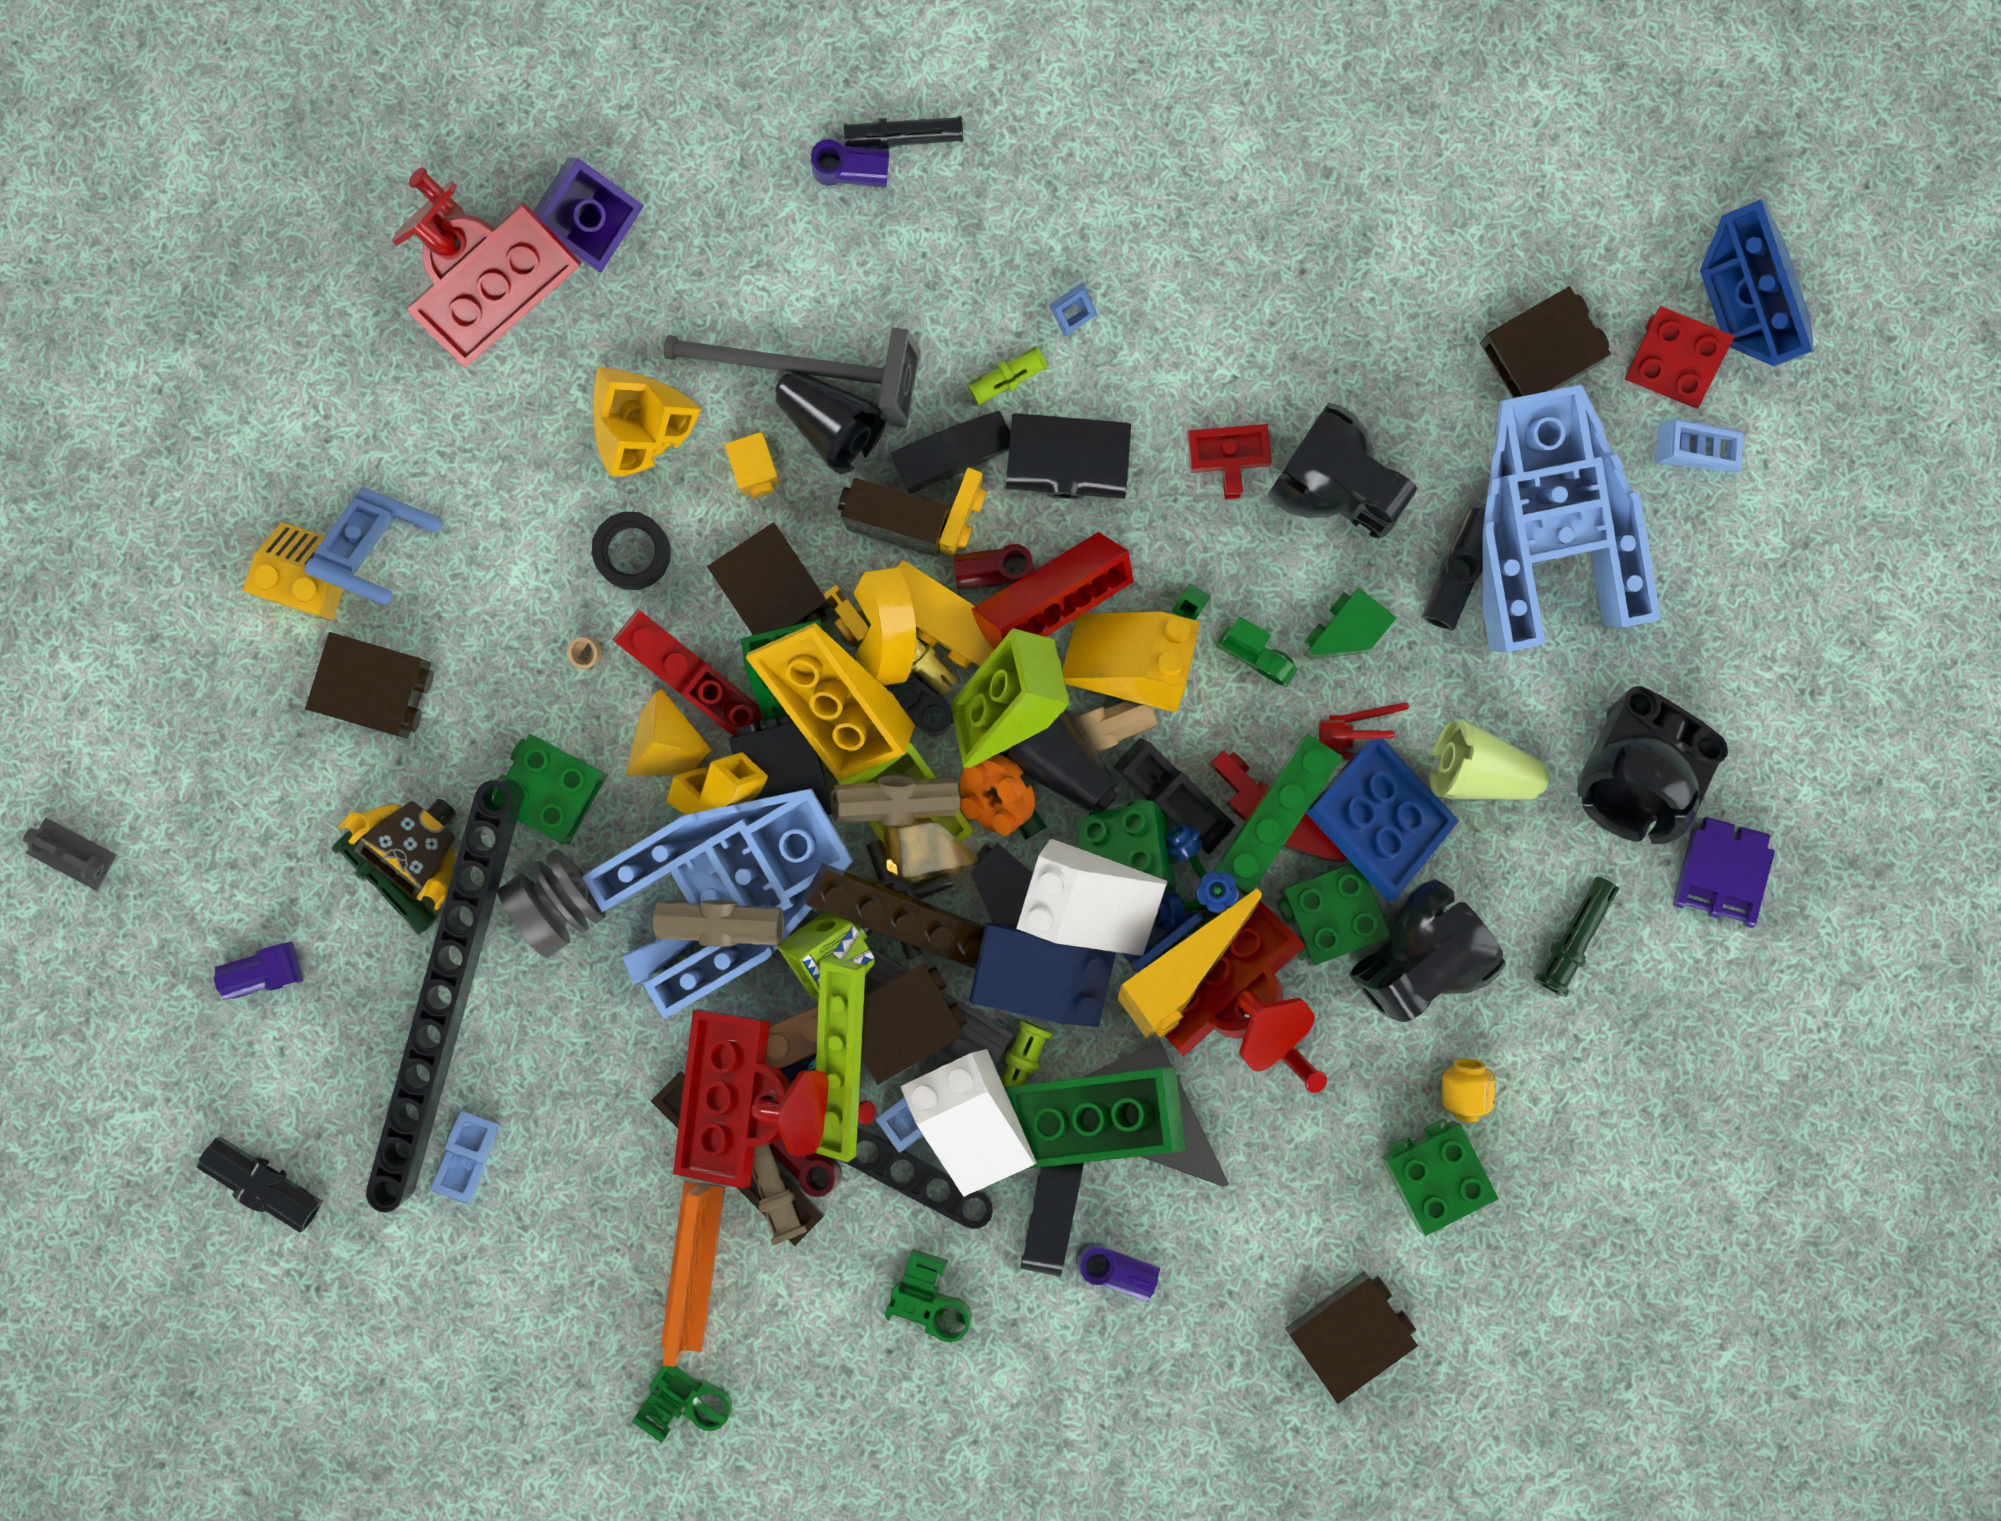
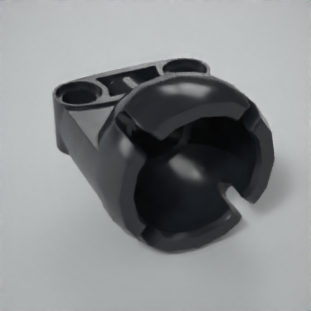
M1328 402L1295 451L1286 468L1276 480L1268 496L1275 505L1287 513L1304 518H1322L1341 514L1349 519L1354 526L1362 525L1371 531L1369 534L1371 537L1379 539L1386 536L1393 529L1414 497L1417 487L1403 474L1388 469L1374 460V450L1366 428L1353 413L1340 405Z
M1635 686L1630 688L1607 710V721L1578 777L1577 792L1578 797H1582L1584 811L1603 829L1623 839L1639 842L1645 837L1650 825L1656 821L1655 826L1648 833L1651 844H1666L1683 835L1693 822L1718 765L1728 755V746L1719 733L1694 715L1643 686Z
M1437 879L1417 885L1404 897L1395 914L1392 939L1377 952L1358 962L1349 974L1371 1005L1379 1013L1396 1021L1407 1022L1418 1017L1439 994L1470 993L1486 987L1500 975L1506 965V961L1502 958L1503 951L1499 943L1468 904L1459 902L1449 910L1445 908L1455 901V894L1452 889Z

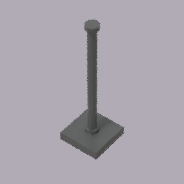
M892 327L886 364L883 368L680 341L677 336L668 335L664 343L665 359L675 360L676 356L881 384L879 409L891 426L907 428L920 350L908 329Z

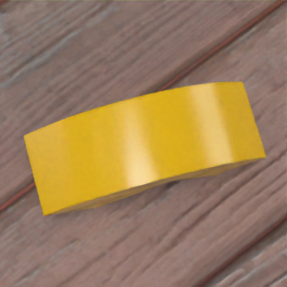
M899 567L864 572L853 594L871 626L854 657L883 686L906 682L913 666L916 650L915 613L907 583Z
M743 752L712 761L709 770L706 767H702L674 776L666 802L686 815L749 802L761 792L768 775Z

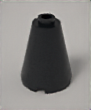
M797 371L785 374L776 385V403L833 471L839 474L851 472L855 467L850 463H852L861 450L866 458L879 442L885 429L886 421L881 418L883 413L879 409L878 403Z
M1067 709L1047 729L1012 746L1006 756L1024 772L1023 775L1089 813L1096 809L1104 812L1118 796L1114 791L1118 782Z

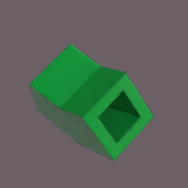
M1190 583L1172 609V612L1178 616L1196 620L1211 596ZM1185 599L1198 607L1197 610L1194 611L1183 604Z

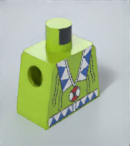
M826 912L817 916L784 939L781 944L777 945V948L809 996L818 1003L821 960L831 956L866 965L865 975L874 965L875 961L873 954L864 942L874 930Z

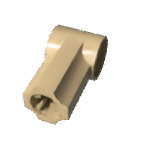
M1128 700L1108 709L1104 707L1098 708L1074 719L1096 752L1107 748H1114L1119 745L1120 741L1137 736L1158 726L1151 706Z

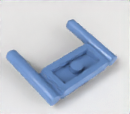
M362 487L357 494V498H353L314 552V558L308 560L304 572L382 605H387L392 600V592L389 589L354 575L391 524V518L394 516L431 532L439 531L442 521L437 516Z

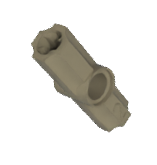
M886 775L880 777L876 783L834 785L833 791H831V807L833 819L836 823L877 820L884 825L904 826L911 824L913 818L956 816L960 808L958 783L954 778L914 780L903 775Z
M705 900L700 903L660 901L656 903L652 929L657 939L699 941V944L704 946L724 947L734 946L737 943L779 945L784 933L785 917L783 916L782 908L740 906L738 902L730 900Z

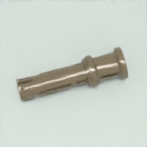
M769 1145L755 1146L752 1175L762 1199L759 1201L760 1206L758 1207L760 1212L766 1214L773 1233L771 1242L772 1245H776L807 1232V1229L799 1223L792 1204L795 1197L793 1192L790 1193V1190H785Z

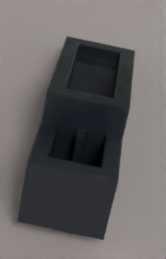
M996 411L929 435L890 454L908 494H912L942 479H950L966 471L967 468H973L1009 451L1010 431L1001 412Z
M1139 738L1113 766L1146 799L1154 801L1176 826L1186 825L1193 829L1197 828L1200 831L1201 849L1208 855L1236 826L1182 771L1174 767L1145 739Z

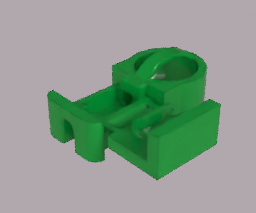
M1240 616L1233 628L1227 626L1216 645V648L1237 658L1253 670L1284 687H1288L1298 670L1293 660L1286 653L1276 649L1269 650L1265 647L1271 634Z
M913 1249L910 1253L903 1280L897 1282L892 1289L891 1300L887 1306L885 1318L890 1321L892 1316L896 1315L925 1325L924 1333L934 1336L943 1342L952 1343L959 1341L965 1336L972 1322V1313L965 1301L958 1297L938 1293L939 1287L934 1286L937 1275H943L948 1260ZM918 1262H919V1263H922V1264H925V1265H928V1266H931V1267H934V1268H937L938 1270H934V1269H931V1268H928V1267L919 1265ZM906 1283L905 1288L901 1289L902 1284ZM952 1306L959 1309L962 1314L956 1312V1320L965 1325V1327L955 1333L946 1332L941 1329L937 1323L936 1316H942L944 1311L947 1310L941 1307Z
M663 1365L649 1385L652 1393L631 1422L662 1443L671 1430L668 1424L674 1415L679 1418L683 1414L697 1428L704 1431H714L721 1428L727 1422L732 1411V1402L729 1395L723 1389L714 1386L709 1381L705 1380L701 1384L677 1366ZM655 1387H659L657 1393H654L653 1390L655 1389ZM705 1394L719 1396L724 1401L726 1407L725 1416L710 1408L699 1397ZM685 1406L686 1408L682 1413L680 1410ZM696 1408L716 1421V1423L703 1420ZM646 1416H649L651 1419H653L658 1424L663 1426L664 1429H661L659 1426H657L652 1421L647 1419Z

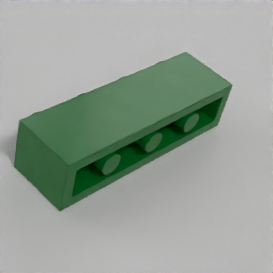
M1310 734L1302 737L1212 871L1217 872V874L1221 872L1230 874L1236 881L1235 888L1244 895L1250 894L1343 757Z

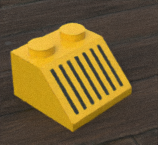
M281 522L255 552L242 591L272 603L333 621L343 588L304 572L306 563L309 559L314 558V552L326 536Z

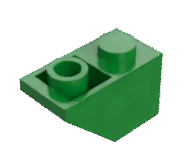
M1357 588L1351 596L1343 592L1329 610L1335 615L1326 627L1319 623L1304 641L1310 646L1304 656L1309 660L1366 654L1376 645L1397 617L1360 588Z

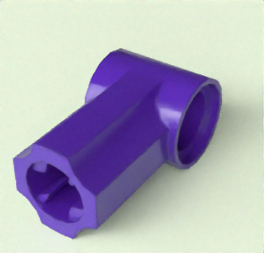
M825 139L816 143L812 148V174L815 180L826 186L844 183L886 188L890 151L842 146L835 140ZM825 157H832L839 161L837 167L827 170L819 166V162Z
M287 942L256 951L257 955L214 967L215 975L213 978L215 986L223 1000L236 999L266 989L271 991L283 988V985L303 982L294 943Z
M1095 1242L1081 1247L1076 1256L1077 1269L1084 1279L1092 1285H1102L1149 1302L1154 1294L1160 1272V1267L1111 1250ZM1093 1254H1103L1106 1257L1104 1269L1098 1273L1088 1272L1086 1270L1088 1258Z

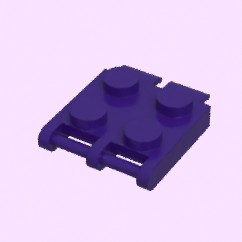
M1704 817L1700 829L1694 828L1691 830L1673 899V906L1683 908L1685 905L1707 911L1710 917L1719 918L1721 915L1743 921L1744 926L1754 928L1757 923L1775 850L1768 848L1770 834L1746 827H1739L1734 839L1732 837L1735 824ZM1689 894L1694 897L1710 900V904L1695 899L1687 898V896ZM1723 904L1731 906L1733 908L1745 910L1746 912L1744 914L1741 912L1723 908Z

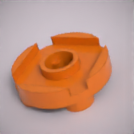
M997 754L972 768L965 767L963 769L959 784L962 796L960 809L968 819H975L986 829L1003 836H1008L1033 815L1035 808L1034 791L1031 785L1026 787L1024 781L1020 778V775L1024 773L1021 768L1009 758ZM993 787L996 788L997 795L1000 797V799H998L993 793Z

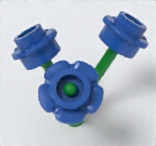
M1179 825L1170 830L1166 835L1165 839L1169 845L1167 848L1168 855H1171L1176 862L1188 859L1199 876L1201 885L1197 888L1196 899L1187 903H1183L1176 893L1168 894L1166 891L1164 892L1154 922L1162 930L1170 931L1174 926L1180 925L1184 920V912L1207 909L1215 913L1224 912L1233 906L1238 899L1239 892L1235 888V879L1226 872L1217 874V872L1212 871L1207 873L1195 855L1202 847V842L1199 839L1200 831L1197 828L1193 829L1186 825Z

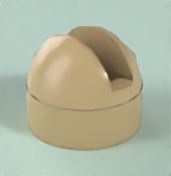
M587 635L572 640L567 649L569 661L579 669L595 666L601 660L603 654L602 644L596 638ZM591 645L593 650L587 660H585L581 656Z

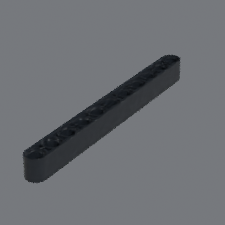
M509 778L484 782L478 787L473 799L366 1189V1198L369 1205L378 1212L387 1213L395 1210L412 1196L417 1185L497 896V889L500 885L523 801L521 787L517 782ZM496 787L501 788L505 792L506 803L503 808H499L493 803L492 792ZM484 827H488L494 832L495 843L492 848H489L482 842L481 832ZM474 866L483 872L484 883L482 887L476 886L471 881L470 872ZM462 906L469 908L473 914L471 926L465 925L460 919L459 914ZM451 946H455L461 951V965L451 961L449 957ZM440 985L445 986L450 991L452 996L450 1004L442 1002L439 998L438 988ZM429 1025H433L439 1030L441 1035L439 1043L429 1038L427 1033ZM418 1064L428 1069L430 1074L429 1082L422 1080L418 1076ZM407 1103L414 1105L418 1109V1120L410 1118L407 1114ZM396 1142L403 1144L407 1148L408 1159L398 1155L395 1148ZM385 1181L392 1183L396 1187L397 1197L388 1194L385 1189Z

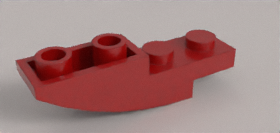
M638 608L612 639V641L731 735H738L737 727L759 722L763 718L756 702Z
M1223 750L1209 765L1236 792L1225 804L1242 820L1246 821L1269 786L1263 781L1256 784L1246 774L1250 768L1245 761L1235 752L1228 755ZM1306 813L1284 844L1287 848L1317 859L1333 862H1344L1347 859Z

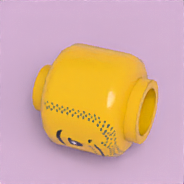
M1467 1058L1455 1060L1453 1065L1446 1068L1442 1074L1441 1103L1443 1108L1455 1114V1119L1468 1123L1479 1121L1480 1116L1486 1115L1494 1109L1495 1074L1486 1068V1064L1483 1061Z

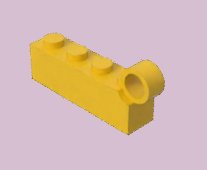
M902 559L898 567L905 578L911 595L916 621V638L932 648L938 643L949 650L947 658L965 670L970 665L979 669L994 649L985 639L972 613V608L975 606Z

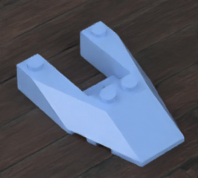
M1582 385L1500 401L1483 524V616L1490 651L1511 652L1545 644L1532 563L1589 551L1591 552L1603 627L1623 628L1661 620L1641 498L1637 492H1633L1622 471L1624 466L1618 454H1614L1602 432L1605 429Z
M807 789L684 815L583 875L582 879L601 912L619 906L671 874L688 903H700L705 900H730L738 902L740 906L782 908L783 916L785 917L783 941L813 908L807 906L803 897L821 864L825 863L845 871L853 862V859L813 790ZM737 943L734 946L724 947L707 946L645 982L643 985L661 1016L665 1019L769 959L778 948L777 945H754L749 943Z

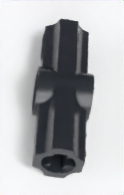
M1472 506L1468 508L1448 556L1441 564L1440 574L1421 615V618L1439 628L1451 631L1455 629L1474 583L1482 574L1483 524L1485 509ZM1454 560H1463L1468 564L1470 568L1469 577L1463 578L1456 575L1453 570Z
M215 1138L202 1153L197 1168L234 1191L232 1193L233 1197L244 1206L259 1212L266 1211L299 1233L305 1231L319 1211L323 1201L303 1187L287 1179V1173L284 1170H281L279 1173L268 1166L270 1161L261 1157L254 1158L224 1138Z

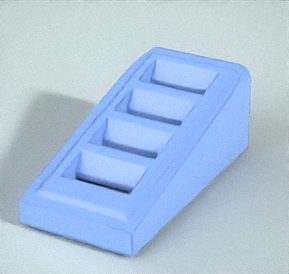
M1675 418L1659 424L1655 462L1739 472L1741 471L1744 432ZM1690 436H1695L1693 453L1688 452ZM1706 437L1711 438L1710 456L1705 455ZM1721 439L1728 440L1726 459L1720 458Z
M659 939L625 953L622 958L632 983L638 985L645 982L696 941Z

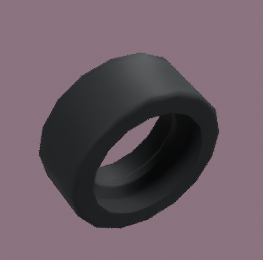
M624 511L610 516L599 525L592 539L591 555L596 569L611 584L625 590H640L652 586L664 576L670 563L671 547L666 533L652 518L640 512ZM627 528H638L646 532L652 538L655 546V554L650 566L637 574H624L616 570L608 556V548L612 538L619 531Z

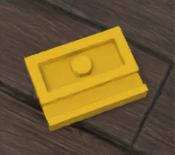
M967 468L939 541L940 552L954 557L958 548L966 550L973 532V527L968 526L973 511L980 513L988 492L982 489V472Z
M834 585L823 594L840 617L834 623L852 647L858 642L861 645L869 627L849 600L844 597L839 587Z

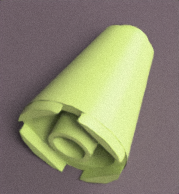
M1457 719L1458 723L1450 721L1439 735L1433 755H1441L1438 773L1431 770L1429 773L1430 787L1437 797L1444 799L1534 800L1548 786L1549 773L1546 771L1545 764L1541 760L1469 721Z

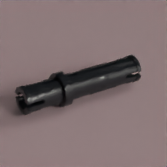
M962 116L887 122V118H879V122L843 124L845 146L881 147V150H889V146L963 142ZM941 129V132L907 134L908 131ZM900 132V134L866 136V134Z

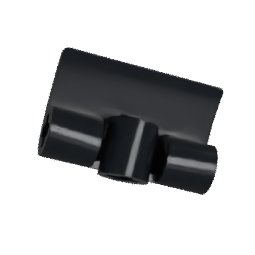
M1012 414L1006 489L1048 492L1047 495L1050 497L1063 499H1082L1083 495L1125 499L1131 424L1127 422Z

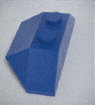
M1760 199L1722 215L1700 273L1719 329L1735 336L1730 347L1774 367L1814 352L1810 314L1786 243L1764 201Z

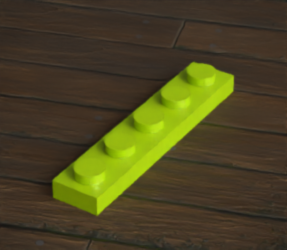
M828 956L820 961L816 1070L824 1072L827 1076L828 1096L823 1137L818 1149L814 1153L849 1162L856 1157L866 965Z

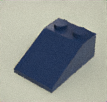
M986 922L969 998L971 1003L1059 1024L1099 1027L1116 952L1057 944L1016 929L1017 925Z

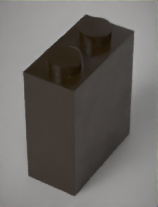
M1570 286L1490 331L1481 340L1482 348L1513 398L1556 390L1601 364L1611 355L1608 349L1609 341L1605 333L1600 328H1595L1588 316L1589 310L1586 302L1579 294H1574Z
M853 478L851 488H843L838 503V510L841 511V518H843L848 531L939 557V541L949 517L948 505L858 478Z
M775 522L707 566L752 635L819 619L822 621L827 617L824 611L830 607L828 601Z
M329 632L305 709L408 739L410 731L415 732L421 721L422 710L418 709L422 693H428L433 682L434 673L432 670H429L431 662Z
M924 962L864 997L861 1056L877 1085L965 1035L962 1026L968 1022L956 1001L950 1005L948 1004L941 991L947 988V984L936 966L929 969Z
M1364 1271L1285 1327L1287 1333L1337 1404L1418 1347L1411 1334L1417 1331L1403 1310L1395 1313L1387 1300L1393 1296L1379 1276L1371 1279Z

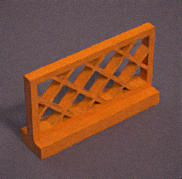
M690 1181L684 1182L661 1347H665L662 1363L664 1366L675 1367L686 1351L702 1352L726 1186Z

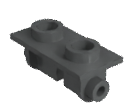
M48 818L44 819L39 829L30 828L23 837V842L27 843L28 848L26 854L98 891L117 856L115 853Z

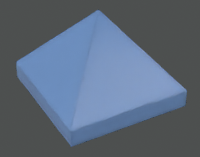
M1082 283L1049 305L1064 336H1067L1098 315ZM1073 305L1083 308L1082 311L1066 320L1064 316L1065 310Z

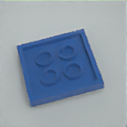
M1367 739L1306 811V814L1388 902L1398 898L1459 821L1384 739Z

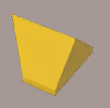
M662 689L653 695L640 713L625 776L682 774L697 769L713 751Z

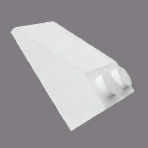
M1050 839L1038 856L1016 929L1057 944L1143 956L1168 881Z
M987 1049L970 1053L900 1086L916 1125L963 1196L1037 1164Z

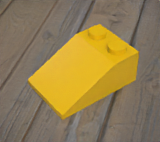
M1162 611L1082 614L1075 619L1062 668L1065 684L1177 713L1186 688L1200 621Z

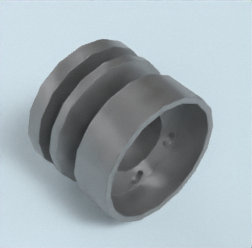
M554 849L546 855L551 869L542 861H537L533 864L538 884H535L524 874H518L497 889L502 906L514 925L528 943L545 958H549L571 942L565 926L567 922L580 933H584L589 930L585 916L595 924L606 918L605 911L601 912L582 879V876L585 875L584 872L558 849Z

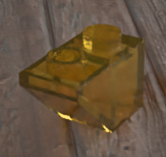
M913 818L911 824L904 826L883 824L887 870L901 876L905 881L922 880L927 878L928 872L938 870L943 874L958 873L964 870V865L978 863L976 853L933 820Z

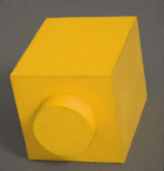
M763 432L724 444L738 488L743 496L750 494L752 499L762 498L774 492L773 486L781 484Z

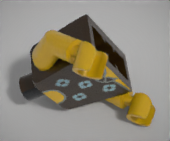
M437 799L426 811L416 802L410 801L403 807L393 803L369 809L362 813L350 812L336 826L338 830L347 828L352 832L353 836L348 840L350 844H355L360 839L354 851L415 901L417 898L421 901L423 896H428L435 901L436 905L433 909L438 910L447 897L456 861V853L451 848L455 836L445 827L456 813L446 801Z

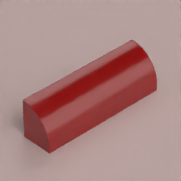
M1097 532L973 607L972 613L976 623L994 650L1012 628L1047 637L1134 583L1129 552L1102 533Z

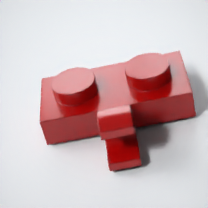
M1268 424L1188 430L1187 439L1191 473L1223 471L1224 500L1241 498L1240 494L1243 493L1240 469L1271 466Z

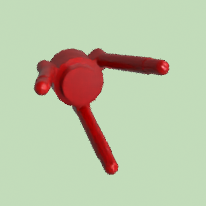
M1405 702L1345 715H1329V720H1320L1319 741L1341 755L1343 760L1349 761L1355 753L1345 751V748H1353V739H1392L1395 737V732L1391 730H1353V724L1345 723L1405 711L1410 706Z

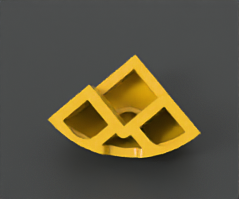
M597 367L593 393V422L599 455L609 476L631 475L654 466L655 457L663 453L670 446L677 449L685 441L698 419L701 408L680 391L660 381L629 371Z

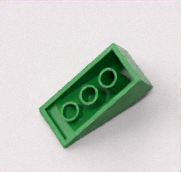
M1175 1067L1005 1087L1007 1096L1037 1164L1026 1169L1174 1153L1186 1150Z

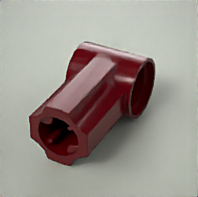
M1012 543L1002 549L954 554V569L958 590L1011 585L1035 570L1031 553L1020 544ZM1014 557H1020L1026 561L1024 570L1017 574H1011L1005 570L1007 561Z
M782 1138L769 1145L772 1155L799 1181L800 1187L809 1196H825L841 1182V1167L833 1158L817 1153L804 1156L790 1155ZM814 1166H822L828 1171L830 1180L827 1186H818L812 1180L811 1174Z

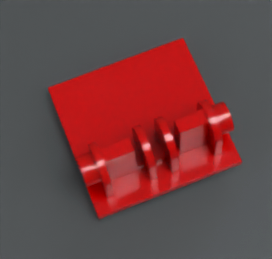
M1659 306L1656 314H1652L1646 324L1645 329L1648 331L1627 371L1625 380L1698 409L1735 336Z

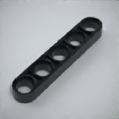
M859 1126L857 1127V1144L862 1141L873 1142L878 1148V1157L869 1164L861 1163L856 1157L844 1163L967 1228L980 1229L991 1220L993 1213L992 1202L984 1192L977 1190L963 1196L948 1173L904 1150L899 1153L893 1144ZM898 1160L909 1161L914 1167L913 1178L905 1183L897 1182L893 1179L891 1167L894 1162ZM942 1179L949 1184L951 1192L946 1200L936 1202L929 1198L927 1185L932 1180ZM978 1198L985 1203L987 1211L982 1219L972 1221L965 1217L963 1205L967 1200Z

